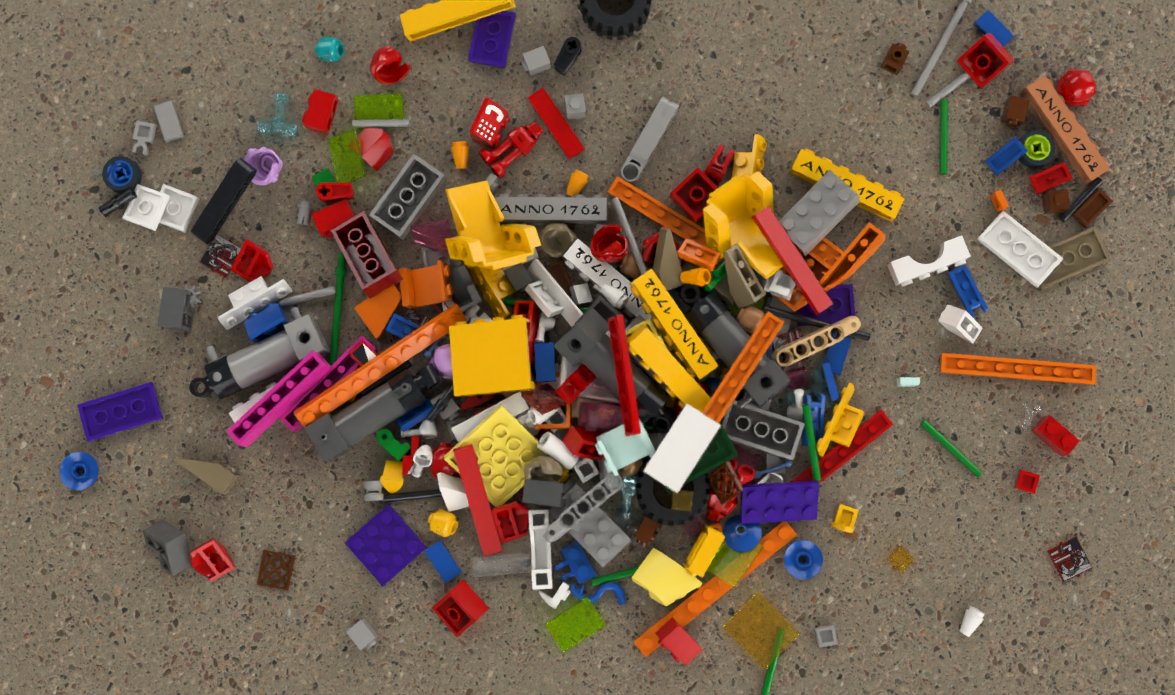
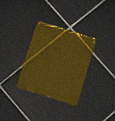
M759 592L755 593L723 627L764 670L800 634Z

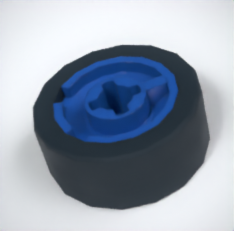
M113 157L103 167V181L117 193H122L128 188L135 190L136 185L141 183V169L137 163L128 157ZM121 172L125 174V176L119 177Z

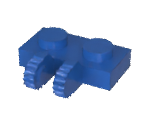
M578 541L561 550L566 560L553 567L554 571H558L568 564L572 570L561 575L558 578L560 582L575 575L578 583L581 584L596 575Z

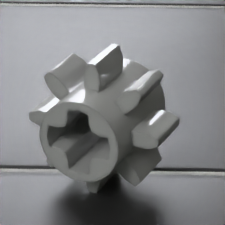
M185 285L184 290H188L193 294L190 306L195 309L197 303H202L200 296L203 293L196 292V286H192L190 289L189 286Z

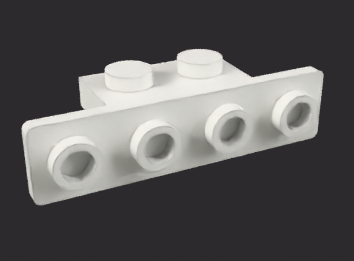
M538 259L533 260L526 271L535 283L529 284L525 289L526 292L548 318L561 313L572 327L583 313Z
M260 276L228 295L234 308L220 315L218 320L228 330L246 320L249 315L255 312L258 313L266 305L277 302L293 291L284 279L268 288L265 280Z

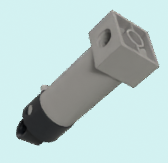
M294 307L290 310L294 321L283 325L284 331L231 355H224L220 358L217 357L212 345L206 347L211 363L205 365L207 376L193 379L189 389L194 396L200 398L209 397L212 392H215L222 400L254 383L300 363L312 350L323 357L330 354V350L316 319L309 314L302 317L298 308ZM310 336V340L305 343V339ZM204 383L205 389L199 393L198 386Z

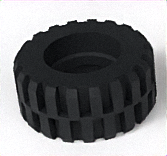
M580 0V12L584 23L588 24V28L591 31L595 30L596 35L600 37L603 34L607 35L609 40H612V37H617L618 40H621L624 35H627L629 38L634 35L635 30L639 32L642 29V24L647 22L651 9V0H633V6L628 12L622 15H609L599 8L598 0Z
M648 460L641 468L635 485L636 498L644 513L655 522L668 526H679L696 519L704 511L710 497V483L707 472L689 481L691 492L685 503L677 507H668L660 503L656 498L654 492L656 479L644 472L650 461Z

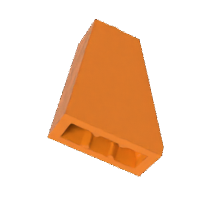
M397 283L372 298L368 297L354 307L378 341L384 336L385 329L393 313L396 314L402 305L400 285Z

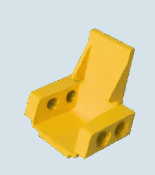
M757 171L752 176L749 174H744L740 178L735 176L709 194V199L706 201L707 207L703 209L706 247L720 252L722 258L726 250L738 243L749 265L765 279L784 267L752 219V216L768 206L774 213L773 186L771 182Z
M485 180L445 189L458 236L445 239L450 259L462 260L464 265L495 270L526 262V256L533 255V248L541 246L535 226L515 223L500 226L499 222L504 221V216L490 191L488 181Z

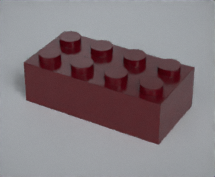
M364 211L331 230L361 289L369 298L403 280L372 221Z

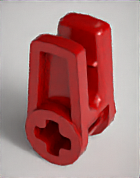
M722 144L718 146L704 172L706 176L717 180L719 184L735 153L734 150L730 149L727 156L724 157V162L719 164L718 160L724 150Z
M323 182L316 187V195L323 203L338 202L343 199L352 200L354 199V188L351 183ZM327 189V190L329 191V192L326 194L327 196H323L322 193H324L325 190Z

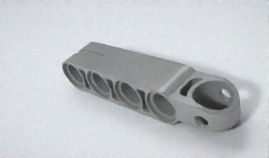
M665 97L660 99L622 167L621 176L623 180L633 183L640 177L679 108L678 104L669 101Z
M608 475L577 500L546 529L543 535L544 539L547 542H555L622 487L623 480L621 476ZM611 477L619 479L620 484L617 488H611L608 485V480ZM597 489L604 492V498L601 501L593 498V492ZM580 502H586L589 505V510L586 513L578 511L577 506ZM566 514H570L573 517L574 521L570 526H566L562 522V518ZM550 530H554L555 534L551 535Z

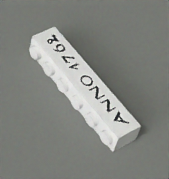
M577 239L563 255L564 264L571 270L575 268L579 271V276L586 282L588 280L594 284L593 288L599 293L605 283L626 292L629 300L623 307L624 310L622 312L629 318H635L639 314L645 320L651 317L650 314H646L642 309L640 299L638 297L635 298L631 293V286L629 285L631 282L607 262H600L595 259L591 249L582 241Z

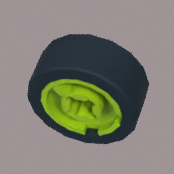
M1041 130L1027 132L1019 139L1028 150L1018 159L1026 167H1041L1051 160L1055 153L1053 139L1048 133ZM1034 146H1036V147L1038 148V151H1036V152L1033 151V150H1034Z

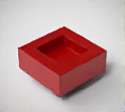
M1020 469L1014 488L1035 494L1040 475Z

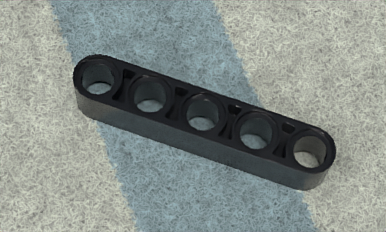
M242 158L237 159L194 224L191 233L205 244H209L216 237L256 175L257 170Z

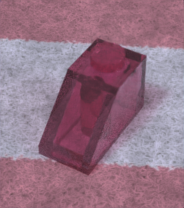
M449 220L411 226L415 242L434 252L448 250L445 239L452 237Z

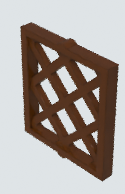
M729 461L725 462L708 476L721 505L726 504L743 491ZM720 474L724 475V481L720 479ZM727 477L731 478V484L727 483ZM720 483L724 484L723 489L720 488ZM727 486L730 487V493L726 491Z
M263 550L257 585L271 587L272 589L289 590L295 555ZM267 554H276L277 557L271 560ZM281 556H288L290 559L284 563ZM266 557L269 562L264 565ZM277 559L282 563L278 568L273 564ZM289 562H291L290 570L286 566ZM271 564L274 570L268 574L265 567ZM282 567L287 571L283 576L278 571ZM264 571L266 576L261 579L262 572ZM276 572L279 579L273 581L270 576ZM288 575V580L286 583L283 578H285ZM268 578L271 584H263L262 581ZM281 580L285 586L279 587L276 586V583Z

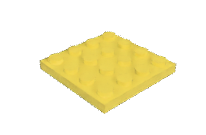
M500 404L444 456V460L460 474L453 449L472 444L488 501L495 507H499L524 486L525 479H527L523 472L524 466L537 456L547 454L537 447L539 440Z

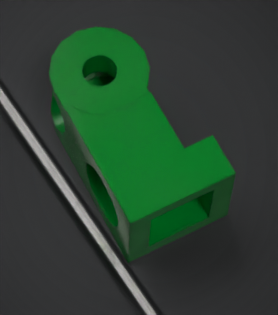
M389 429L378 431L376 435L377 442L394 458L402 462L403 456H407L411 452V444L408 442L400 443L395 438V434Z

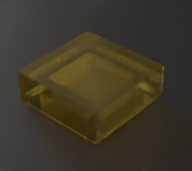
M679 490L676 493L673 491L671 509L691 512L693 492Z
M899 545L886 560L902 573L915 559Z

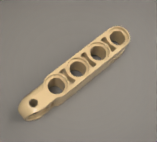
M849 316L836 323L826 325L774 350L771 359L778 366H789L840 342L844 337L856 332L860 328L861 322L857 316ZM833 328L837 330L835 338H832L830 334ZM816 336L820 338L818 346H815L813 343V339ZM799 344L803 347L801 354L796 352V347ZM783 352L786 356V359L784 362L781 363L779 361V355Z

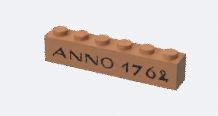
M1044 75L1021 92L1025 99L1030 100L1029 105L1085 185L1110 169L1108 161L1097 151V145L1088 138L1085 128L1079 125L1074 112L1065 105L1064 98L1056 92L1054 84L1050 79H1047Z

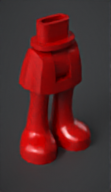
M533 121L530 125L526 124L508 132V137L495 149L489 151L483 148L478 153L485 164L490 167L491 171L501 179L505 176L506 168L520 155L526 157L539 140L538 136L543 133V130ZM512 146L515 148L503 159H501L498 162H495L509 148H511Z
M732 458L729 462L735 472L738 465ZM741 465L736 473L741 486L744 483L750 482L755 476V471L750 466ZM721 474L720 479L724 481V475ZM720 483V488L723 489L724 484ZM711 488L709 491L710 497L707 502L708 512L706 517L719 523L722 518H725L735 508L738 501L735 496L726 504L721 505L714 489Z

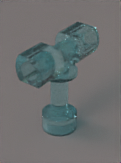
M283 92L274 93L273 101L277 102L275 118H271V122L258 120L257 132L259 134L272 135L275 132L282 133L285 137H297L298 126L296 124H288L283 119L284 105L289 103V94Z
M824 370L810 372L814 384H810V389L804 390L803 398L809 394L814 399H817L818 395L823 393L825 395V408L833 407L830 393L827 394L824 384L827 382ZM785 391L788 406L795 405L794 391Z
M636 474L630 477H623V484L620 490L624 495L623 507L618 509L617 516L621 520L628 521L633 519L634 511L630 509L631 496L636 494Z

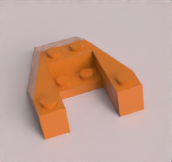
M869 222L845 251H842L824 237L806 256L801 252L799 253L824 291L827 292L848 279L877 251L886 239L885 234ZM785 267L780 269L783 274L790 276ZM797 285L794 288L790 301L775 296L794 312L808 304Z

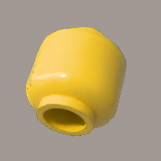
M438 509L435 513L432 512L428 519L430 530L442 537L453 535L458 527L456 515L444 509Z

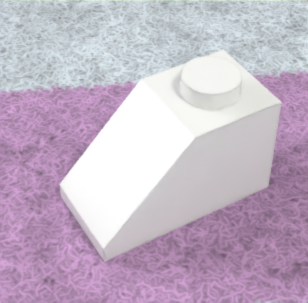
M951 305L946 306L938 320L947 330L971 344H974L982 330V327L967 311Z
M441 472L437 473L439 488L448 511L451 512L469 507L462 479Z

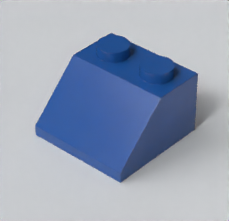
M270 303L264 307V311L249 315L244 325L250 340L257 343L284 330L283 325L290 323V320L280 304Z

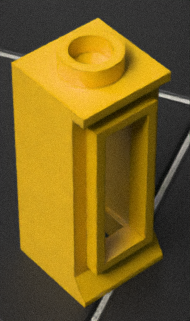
M704 524L705 531H701L685 561L687 563L683 562L687 570L686 572L694 577L697 575L704 576L725 538L722 532L707 524Z

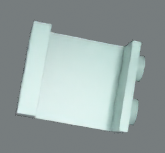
M640 419L641 434L625 436L624 424H621L596 437L598 443L595 446L600 455L604 454L606 458L604 464L608 472L613 471L615 476L619 475L617 470L647 455L652 458L656 452Z

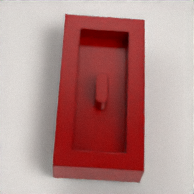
M1062 162L1030 176L1028 179L1035 194L1038 195L1073 178L1065 162Z

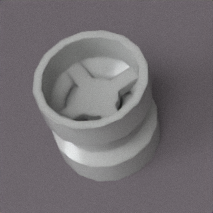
M380 481L363 482L366 489L364 501L384 500V494L381 491L383 485ZM369 491H379V493H369Z

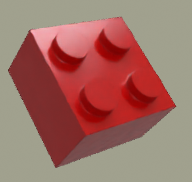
M697 167L670 193L669 198L696 224L704 217L703 209L707 207L706 201L709 199V194L718 189V187Z

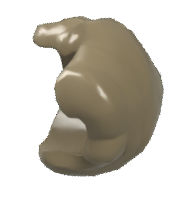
M552 223L541 231L539 240L546 254L553 258H558L577 240V235L565 223Z
M539 455L524 466L523 472L525 477L530 480L557 483L562 477L563 469L554 458L548 455Z

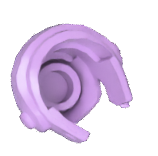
M261 147L258 150L250 148L244 158L247 163L257 170L256 175L252 179L253 183L263 186L272 182L275 183L278 180L283 163L272 149H266V147Z
M450 344L440 347L436 345L434 355L429 361V364H433L439 376L445 379H453Z

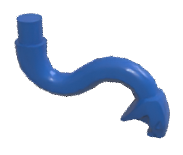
M613 582L602 584L592 596H585L583 594L585 584L579 588L575 587L576 584L570 585L573 596L584 604L596 603L607 590L614 592L619 605L627 603L624 590L620 585Z

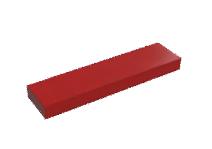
M544 88L527 97L569 160L585 150Z

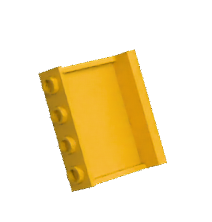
M514 315L508 320H504V317L492 318L490 322H485V319L474 320L472 324L460 321L455 322V326H449L454 396L465 397L535 389L534 381H531L527 335L529 319L523 318V315Z

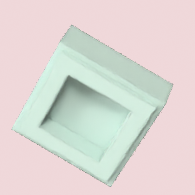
M900 377L896 379L897 386H918L920 384V377Z

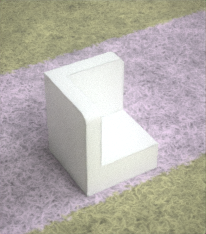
M778 270L769 291L771 295L790 301L796 284L791 276L783 274L782 270Z

